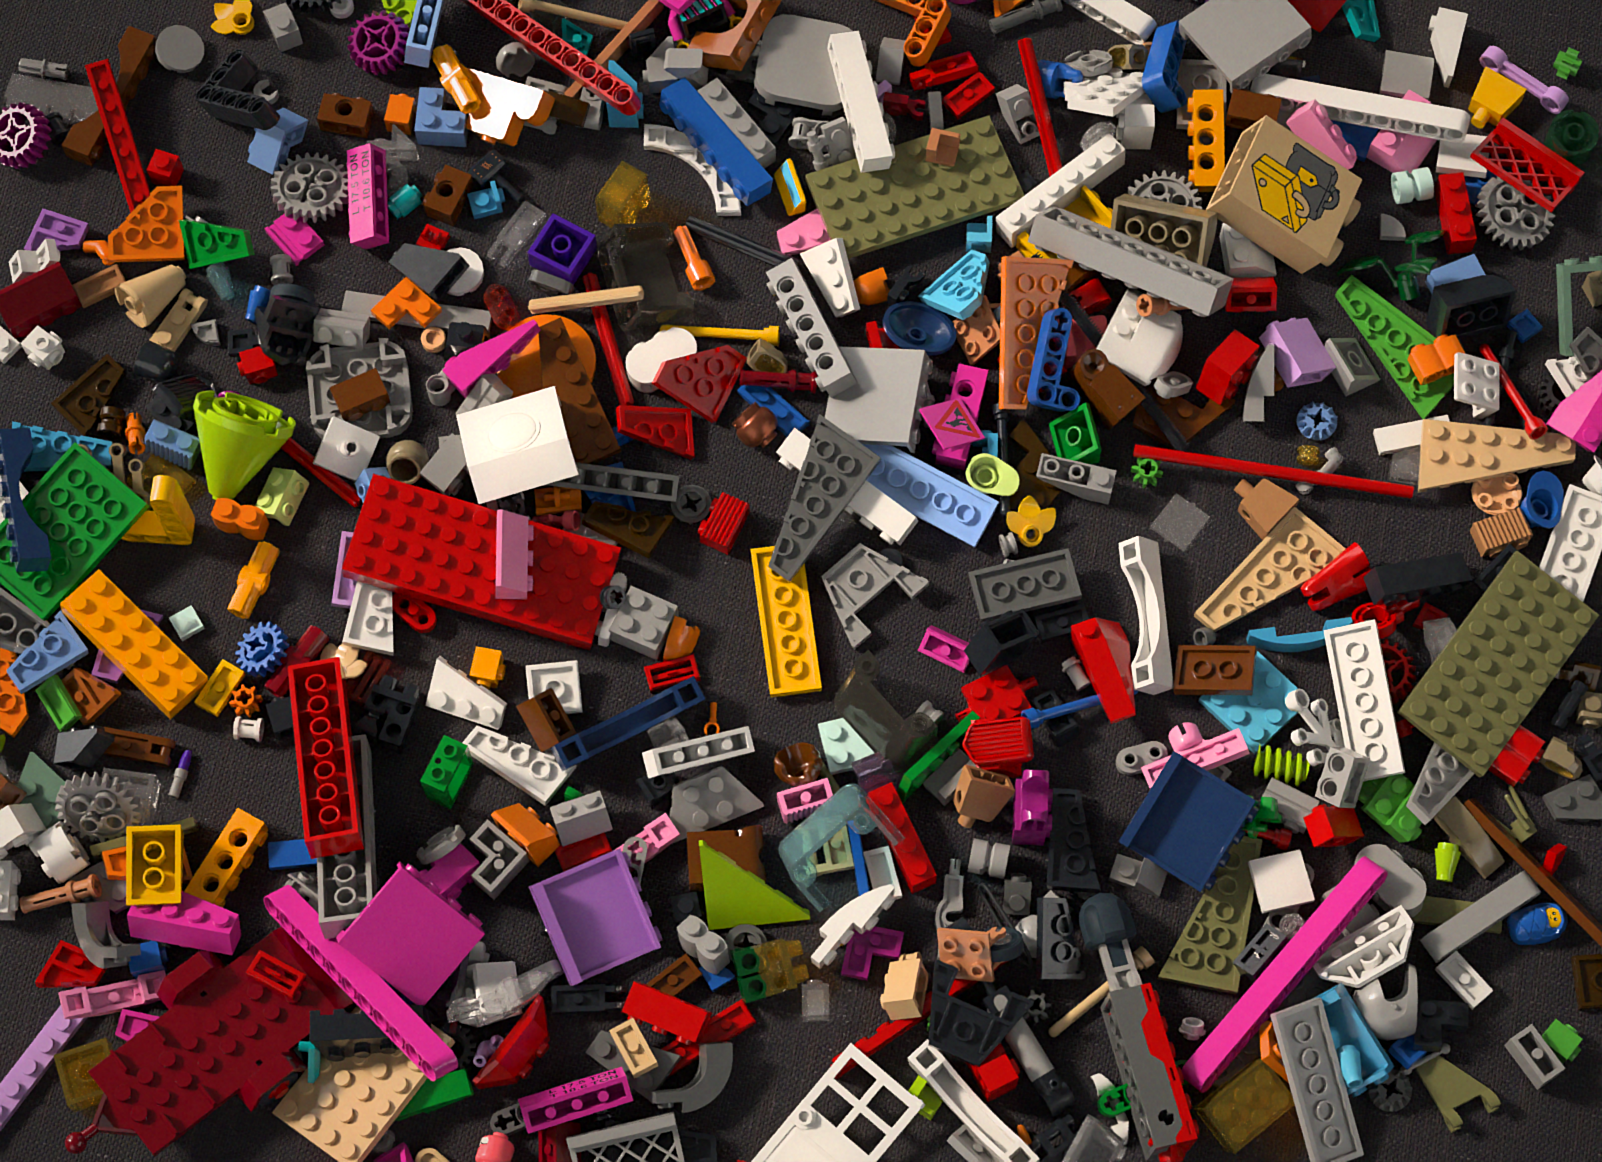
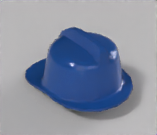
M1547 471L1537 472L1531 477L1527 496L1521 504V509L1530 528L1536 526L1552 528L1559 523L1563 503V487L1559 479Z

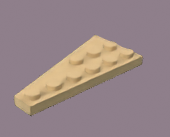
M1423 419L1418 493L1437 487H1449L1457 483H1471L1502 477L1505 474L1514 472L1523 473L1534 468H1548L1573 463L1575 460L1576 443L1558 433L1546 432L1542 437L1532 440L1525 430Z
M1294 507L1195 612L1194 617L1207 628H1211L1216 632L1302 586L1346 548Z

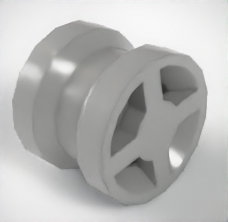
M927 700L915 712L912 721L916 724L920 723L924 731L930 733L941 721L944 713L941 710L934 709L932 703Z

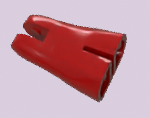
M1354 542L1321 571L1308 579L1300 589L1304 596H1311L1319 592L1307 602L1312 611H1319L1345 598L1368 590L1363 577L1372 568L1364 551Z

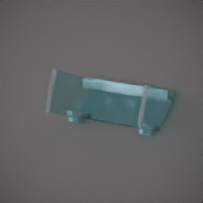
M847 784L841 787L779 844V855L791 880L819 912L823 911L831 903L813 884L817 877V869L809 857L846 824L858 834H867L878 826L894 846L905 839L864 790L856 784Z

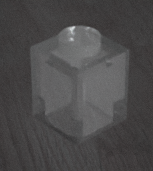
M809 980L807 984H802L803 1022L829 1021V983H823L822 980Z

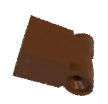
M1089 349L1084 352L1068 371L1067 379L1069 384L1081 393V398L1089 403L1090 409L1108 431L1146 398L1114 364L1111 365L1108 362L1106 355L1101 350Z
M753 825L738 831L687 832L689 892H704L699 840L705 841L709 847L717 852H722L734 860L736 865L746 871L749 870L767 884L766 870L759 859V855L764 848L762 825Z

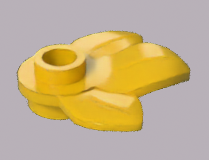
M234 0L233 5L225 3L214 4V12L218 20L212 23L211 28L215 32L225 35L235 32L236 34L243 35L253 29L254 19L251 16L252 4L250 0Z
M1029 495L1020 503L1018 512L1011 511L1007 513L1006 521L1010 531L1018 534V539L1023 545L1034 547L1042 541L1043 534L1053 528L1056 510L1055 508L1040 510L1036 500ZM1032 529L1033 536L1031 538H1027V531Z

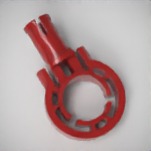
M1402 600L1391 606H1385L1384 604L1373 605V602L1363 604L1353 611L1352 624L1365 622L1369 618H1376V620L1382 621V623H1378L1380 639L1388 637L1396 630L1397 624L1404 621V614L1419 607L1420 600L1409 603L1406 600Z

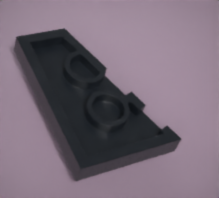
M1037 898L1036 979H1087L1085 970L1081 969L1078 957L1081 956L1079 947L1075 946L1072 931L1074 928L1066 898Z

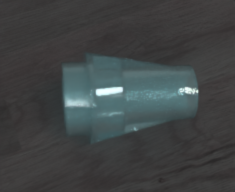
M224 262L209 266L206 269V278L220 296L221 301L234 298L235 293L229 267H226Z

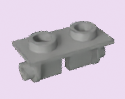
M303 871L289 873L288 876L293 880L289 879L284 886H292L304 900L308 896L310 899L307 903L319 914L318 885L313 882L314 878Z

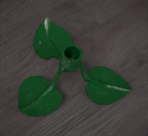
M1446 230L1424 231L1405 239L1406 244L1412 243V262L1403 263L1395 267V271H1407L1398 274L1399 279L1397 280L1379 255L1355 258L1344 264L1338 270L1337 275L1339 276L1344 271L1380 265L1392 281L1393 287H1398L1401 300L1417 298L1421 295L1417 273L1430 275L1432 267L1437 263V257L1417 259V247L1421 243L1443 237Z

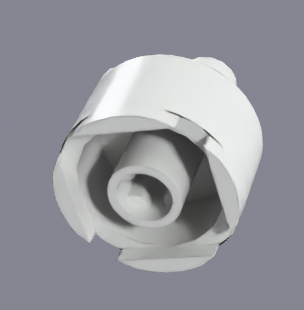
M59 821L29 843V847L35 856H40L44 861V864L41 865L44 872L49 878L54 877L59 884L64 883L90 865V862H88L89 857L76 836L72 837L70 834H66L70 829L67 826L64 827L62 821Z

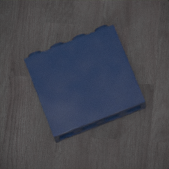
M1173 751L1119 842L1143 857L1148 858L1156 865L1197 889V891L1204 893L1206 889L1210 891L1217 881L1218 877L1214 875L1219 867L1224 868L1231 858V854L1228 852L1233 844L1238 845L1245 835V831L1242 829L1247 821L1252 822L1259 811V808L1256 806L1259 802Z

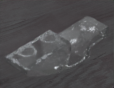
M541 970L533 971L527 974L526 977L518 979L516 976H510L501 980L495 990V994L494 992H486L472 1000H469L468 997L456 999L446 1012L448 1021L450 1023L475 1017L477 1027L504 1019L519 1011L538 996L553 977L552 972L542 973Z

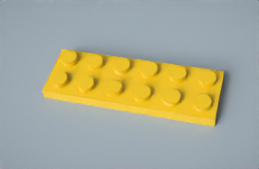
M775 546L751 549L770 698L822 691L805 564L789 583L768 567Z

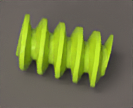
M1259 743L1253 767L1254 776L1257 777L1261 770H1263L1265 779H1268L1271 773H1274L1276 780H1279L1283 775L1285 784H1288L1292 778H1295V786L1298 787L1302 781H1306L1310 764L1307 758L1302 762L1301 753H1297L1295 758L1292 759V753L1289 750L1284 756H1282L1280 748H1277L1272 754L1271 746L1267 745L1261 751Z

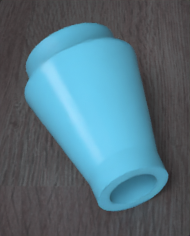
M1353 1045L1339 1047L1336 1049V1053L1347 1087L1356 1088L1361 1086L1363 1079L1360 1052Z

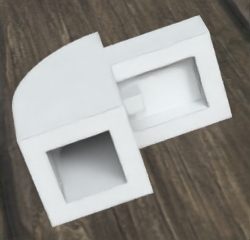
M45 239L37 251H16L9 261L13 284L60 261V251L56 247L55 239Z

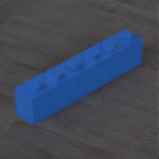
M685 77L661 90L659 105L663 113L671 117L676 128L679 131H683L688 137L690 144L701 152L706 163L714 167L720 179L732 188L737 199L742 200L746 206H749L771 193L773 178Z

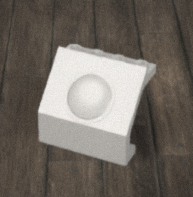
M555 386L456 415L467 467L479 504L580 475L568 440L560 408L562 405L559 396H557Z

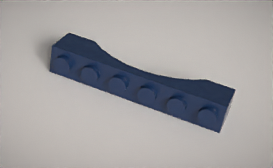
M30 428L0 429V476L2 482H0V497L5 498L3 517L8 519L9 525L6 526V537L12 543L9 555L10 561L15 562L16 572L48 571L51 560L48 535L38 528L29 517L20 495L19 480L24 470L30 464L33 453Z
M692 676L646 701L554 745L551 750L563 772L705 700V697L695 677Z

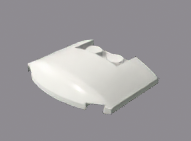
M1128 287L1096 349L1101 350L1106 355L1108 362L1111 365L1114 364L1122 373L1147 386L1151 383L1150 380L1165 374L1176 360L1183 338L1181 315L1174 311H1169L1167 314L1160 316L1156 313L1148 317L1141 316L1137 311L1136 302L1138 297L1144 293Z

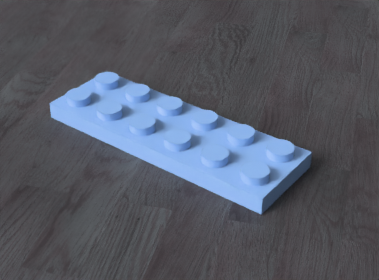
M862 444L882 459L866 481L914 516L976 548L999 505L997 500L894 446Z

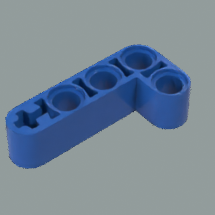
M1180 20L1156 29L1142 76L1143 90L1160 113H1166L1183 107L1187 103L1185 91L1176 80L1187 41L1179 33L1178 21Z
M1065 308L1047 311L1042 318L1027 390V398L1032 405L1057 412L1072 411L1080 403L1079 393L1075 389L1059 385L1072 325L1071 313ZM1050 339H1053L1056 344L1054 351L1049 348ZM1045 363L1050 366L1049 375L1044 373L1043 367ZM1040 388L1045 391L1044 400L1039 398L1038 391ZM1063 394H1066L1069 399L1067 406L1062 403Z

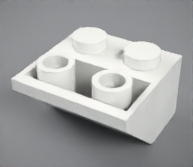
M515 962L475 963L467 966L459 1012L460 1023L478 1028L522 1014Z

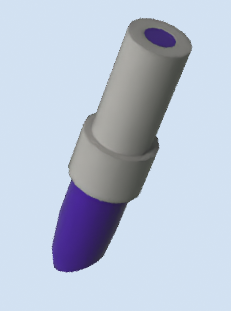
M186 750L183 753L178 768L175 770L174 780L168 794L171 798H179L183 783L188 775V768L192 757L191 750Z

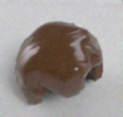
M807 742L785 747L778 751L774 759L776 775L782 782L795 787L815 782L823 767V760L819 751L814 745Z

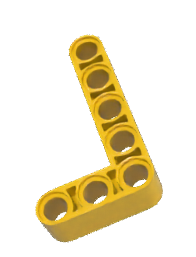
M165 475L153 477L150 504L154 511H145L121 539L131 542L191 544L195 516L177 480Z

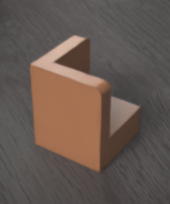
M932 128L926 148L925 161L954 167L960 147L961 134Z

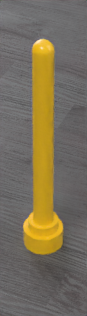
M662 325L660 327V331H667L673 327L682 328L690 332L694 337L759 340L761 338L773 346H779L780 339L779 326H769V328H764V330Z

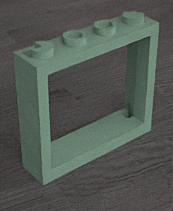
M1602 256L1589 257V261L1580 262L1579 258L1565 259L1564 263L1556 264L1559 351L1561 355L1566 357L1574 356L1569 347L1573 342L1571 273L1601 271Z

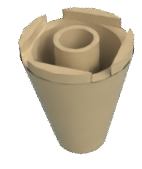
M169 265L119 284L115 288V295L120 306L125 304L129 310L125 313L128 318L140 328L147 327L185 286L186 275L179 266Z

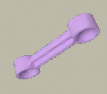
M1489 46L1479 59L1484 68L1488 67L1497 73L1500 72L1516 84L1527 89L1528 92L1540 99L1541 105L1547 111L1553 114H1559L1569 102L1568 95L1562 89L1556 86L1547 87L1508 61L1506 53L1496 46Z

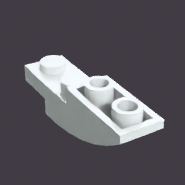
M889 884L864 893L850 901L830 917L819 929L820 936L825 940L811 956L812 963L819 969L824 964L828 966L837 955L836 949L840 944L845 945L854 934L853 928L860 934H863L866 929L872 930L879 920L877 916L882 909L888 910L896 899L894 897L895 887Z

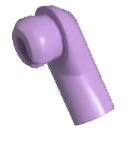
M494 1035L490 1040L481 1042L473 1058L474 1065L483 1067L487 1059L493 1055L504 1039L499 1035Z

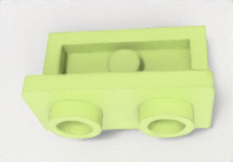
M273 467L255 506L262 509L267 518L277 519L283 525L289 526L309 486V482L295 470Z

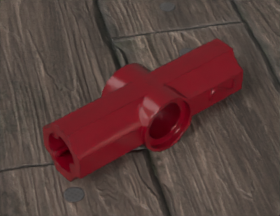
M310 625L296 645L290 646L285 651L287 656L281 657L282 665L277 668L264 685L265 689L275 697H286L290 692L288 666L313 662L329 641V636L318 627Z

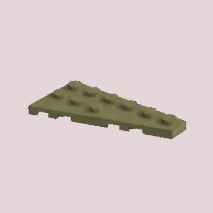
M1243 836L1238 845L1233 844L1228 852L1231 854V858L1224 868L1219 867L1214 875L1218 877L1217 881L1210 891L1206 889L1157 979L1237 994L1240 974L1233 961L1245 948L1255 888L1248 862L1259 859L1262 839H1251L1248 836Z

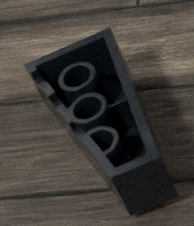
M410 1005L409 1007L431 1028V1014L423 1005ZM333 1009V1015H320V1010L310 1011V1042L327 1060L339 1062L343 1061L346 1057L366 1058L373 1053L393 1054L400 1050L362 1009L360 1013L345 1012V1009Z

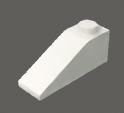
M1439 7L1437 16H1431L1428 29L1432 30L1430 41L1443 86L1449 88L1468 14Z

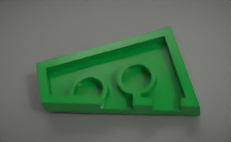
M187 219L179 220L190 269L255 255L249 230Z

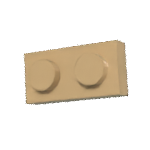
M634 1018L609 1030L634 1079L658 1067V1063Z

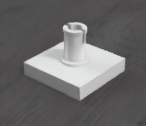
M333 416L313 464L356 482L363 469L368 467L380 436Z

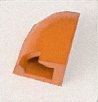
M883 267L868 272L853 281L860 304L873 305L887 301V295L890 290L885 282L887 276Z
M675 616L667 638L663 661L690 655L696 646L700 634L699 628L697 626H686L687 620Z

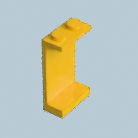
M1085 185L1081 187L1080 197L1064 208V210L1108 228L1111 227L1113 210L1109 207L1106 208L1101 203L1098 194L1093 190L1090 191ZM1026 231L1017 236L1016 248L1025 257L1031 258L1039 252L1037 255L1041 254L1040 257L1060 259L1056 253L1036 249L1034 244L1028 242L1030 235Z

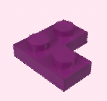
M874 926L872 930L866 929L863 934H860L853 928L854 934L847 943L841 976L867 981L872 955L899 960L904 932Z

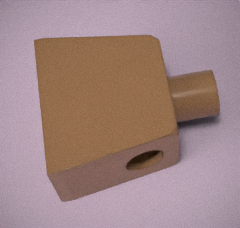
M1243 479L1234 489L1236 493L1244 498L1240 502L1238 512L1262 540L1294 507H1297L1299 501L1296 496L1267 479H1262L1255 487Z
M965 764L953 795V802L960 814L958 818L959 824L963 827L971 828L976 819L987 822L993 821L1015 792L1009 776Z

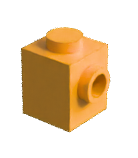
M476 646L469 674L471 681L479 686H484L486 689H490V687L497 688L499 680L503 681L506 669V666L503 665L502 651Z

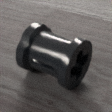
M53 112L45 117L50 121L47 126L52 129L49 133L52 144L60 145L68 135L69 129L65 128L62 122V115L59 112Z

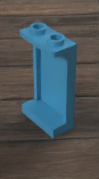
M1341 982L1314 997L1322 998L1335 1050L1345 1045H1353L1360 1052L1363 1084L1356 1088H1349L1344 1079L1347 1094H1352L1353 1097H1356L1367 1090L1366 1085L1372 1082L1378 1085L1390 1077L1388 1073L1394 1065L1366 1023L1343 983Z

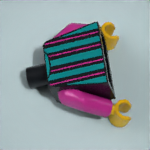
M696 0L681 15L670 10L668 26L674 42L677 41L678 45L676 48L687 49L689 44L684 42V38L688 41L694 37L697 31L707 32L728 22V19L730 21L729 30H731L735 24L738 25L741 22L742 18L735 17V11L728 0Z

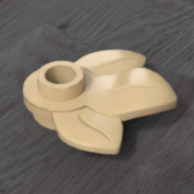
M329 643L323 649L320 660L340 657L345 679L360 676L368 666L366 662L357 659L359 648L342 644L337 648L334 644Z

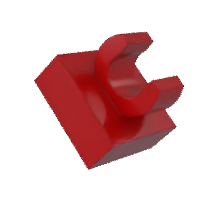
M426 224L416 245L443 250L450 235L444 230Z

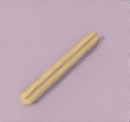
M638 285L538 298L529 301L528 309L532 314L640 301L644 299L645 293L642 286Z

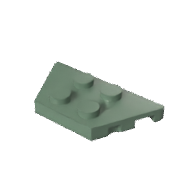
M30 752L18 782L22 789L27 792V795L20 804L31 803L45 828L49 829L59 821H62V819L57 818L59 812L55 811V801L60 787L65 785V781L34 752Z

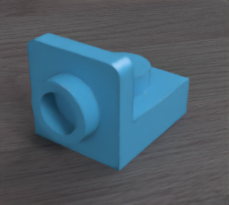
M495 181L490 182L491 188L467 194L474 220L503 212L501 203L505 202L502 187H496Z
M982 430L981 432L985 438L972 442V446L982 447V453L997 457L998 433Z

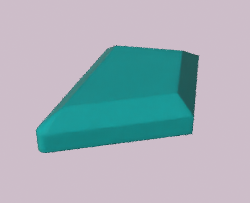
M562 19V40L587 56L593 35L568 20Z
M299 1041V1052H308V1083H314L320 1073L321 1052L310 1041Z

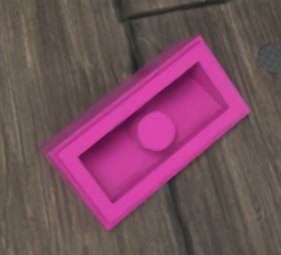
M931 625L927 628L918 648L919 652L963 673L970 663L969 658L964 652V649L969 644L968 642Z

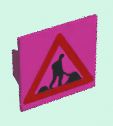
M960 398L919 409L943 450L951 448V452L966 448L971 442L985 438Z

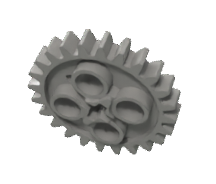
M308 152L305 154V158H301L297 154L296 161L288 158L287 166L280 164V171H274V178L271 179V196H273V203L277 204L279 211L284 210L286 217L293 213L295 221L300 216L303 217L304 223L307 222L308 218H312L313 222L316 223L317 217H321L326 221V214L335 217V209L343 211V204H348V171H344L343 164L337 165L336 158L329 162L327 154L322 159L319 158V153L317 152L314 158L310 157Z
M1163 170L1162 175L1158 177L1157 173L1153 171L1152 178L1149 179L1144 174L1143 182L1135 180L1136 188L1128 187L1129 195L1174 204L1181 203L1188 207L1202 209L1200 206L1202 205V199L1198 197V189L1192 190V181L1184 184L1185 176L1177 180L1176 172L1167 177L1166 171ZM1161 191L1164 194L1161 196H1156L1153 193Z
M1498 176L1496 178L1492 177L1481 188L1482 191L1477 195L1479 201L1475 205V207L1481 210L1476 216L1483 217V220L1479 223L1480 226L1486 225L1488 227L1484 233L1489 234L1492 232L1494 234L1492 241H1495L1497 238L1501 239L1500 246L1502 247L1508 242L1511 250L1516 245L1519 250L1524 249L1526 246L1530 249L1535 244L1538 245L1550 233L1548 230L1554 225L1550 221L1555 218V215L1549 213L1548 210ZM1522 180L1527 186H1533L1530 180ZM1544 196L1548 200L1551 199V196Z
M84 772L82 779L74 775L72 781L67 779L65 785H61L55 801V811L59 812L58 819H64V827L72 826L71 833L79 831L81 832L80 838L88 835L90 836V841L93 842L95 837H97L102 843L105 841V838L113 840L116 836L118 838L125 836L127 826H138L143 814V804H139L140 796H134L135 789L127 790V782L118 783L119 777L109 780L107 773L101 778L97 772H94L93 777H89Z

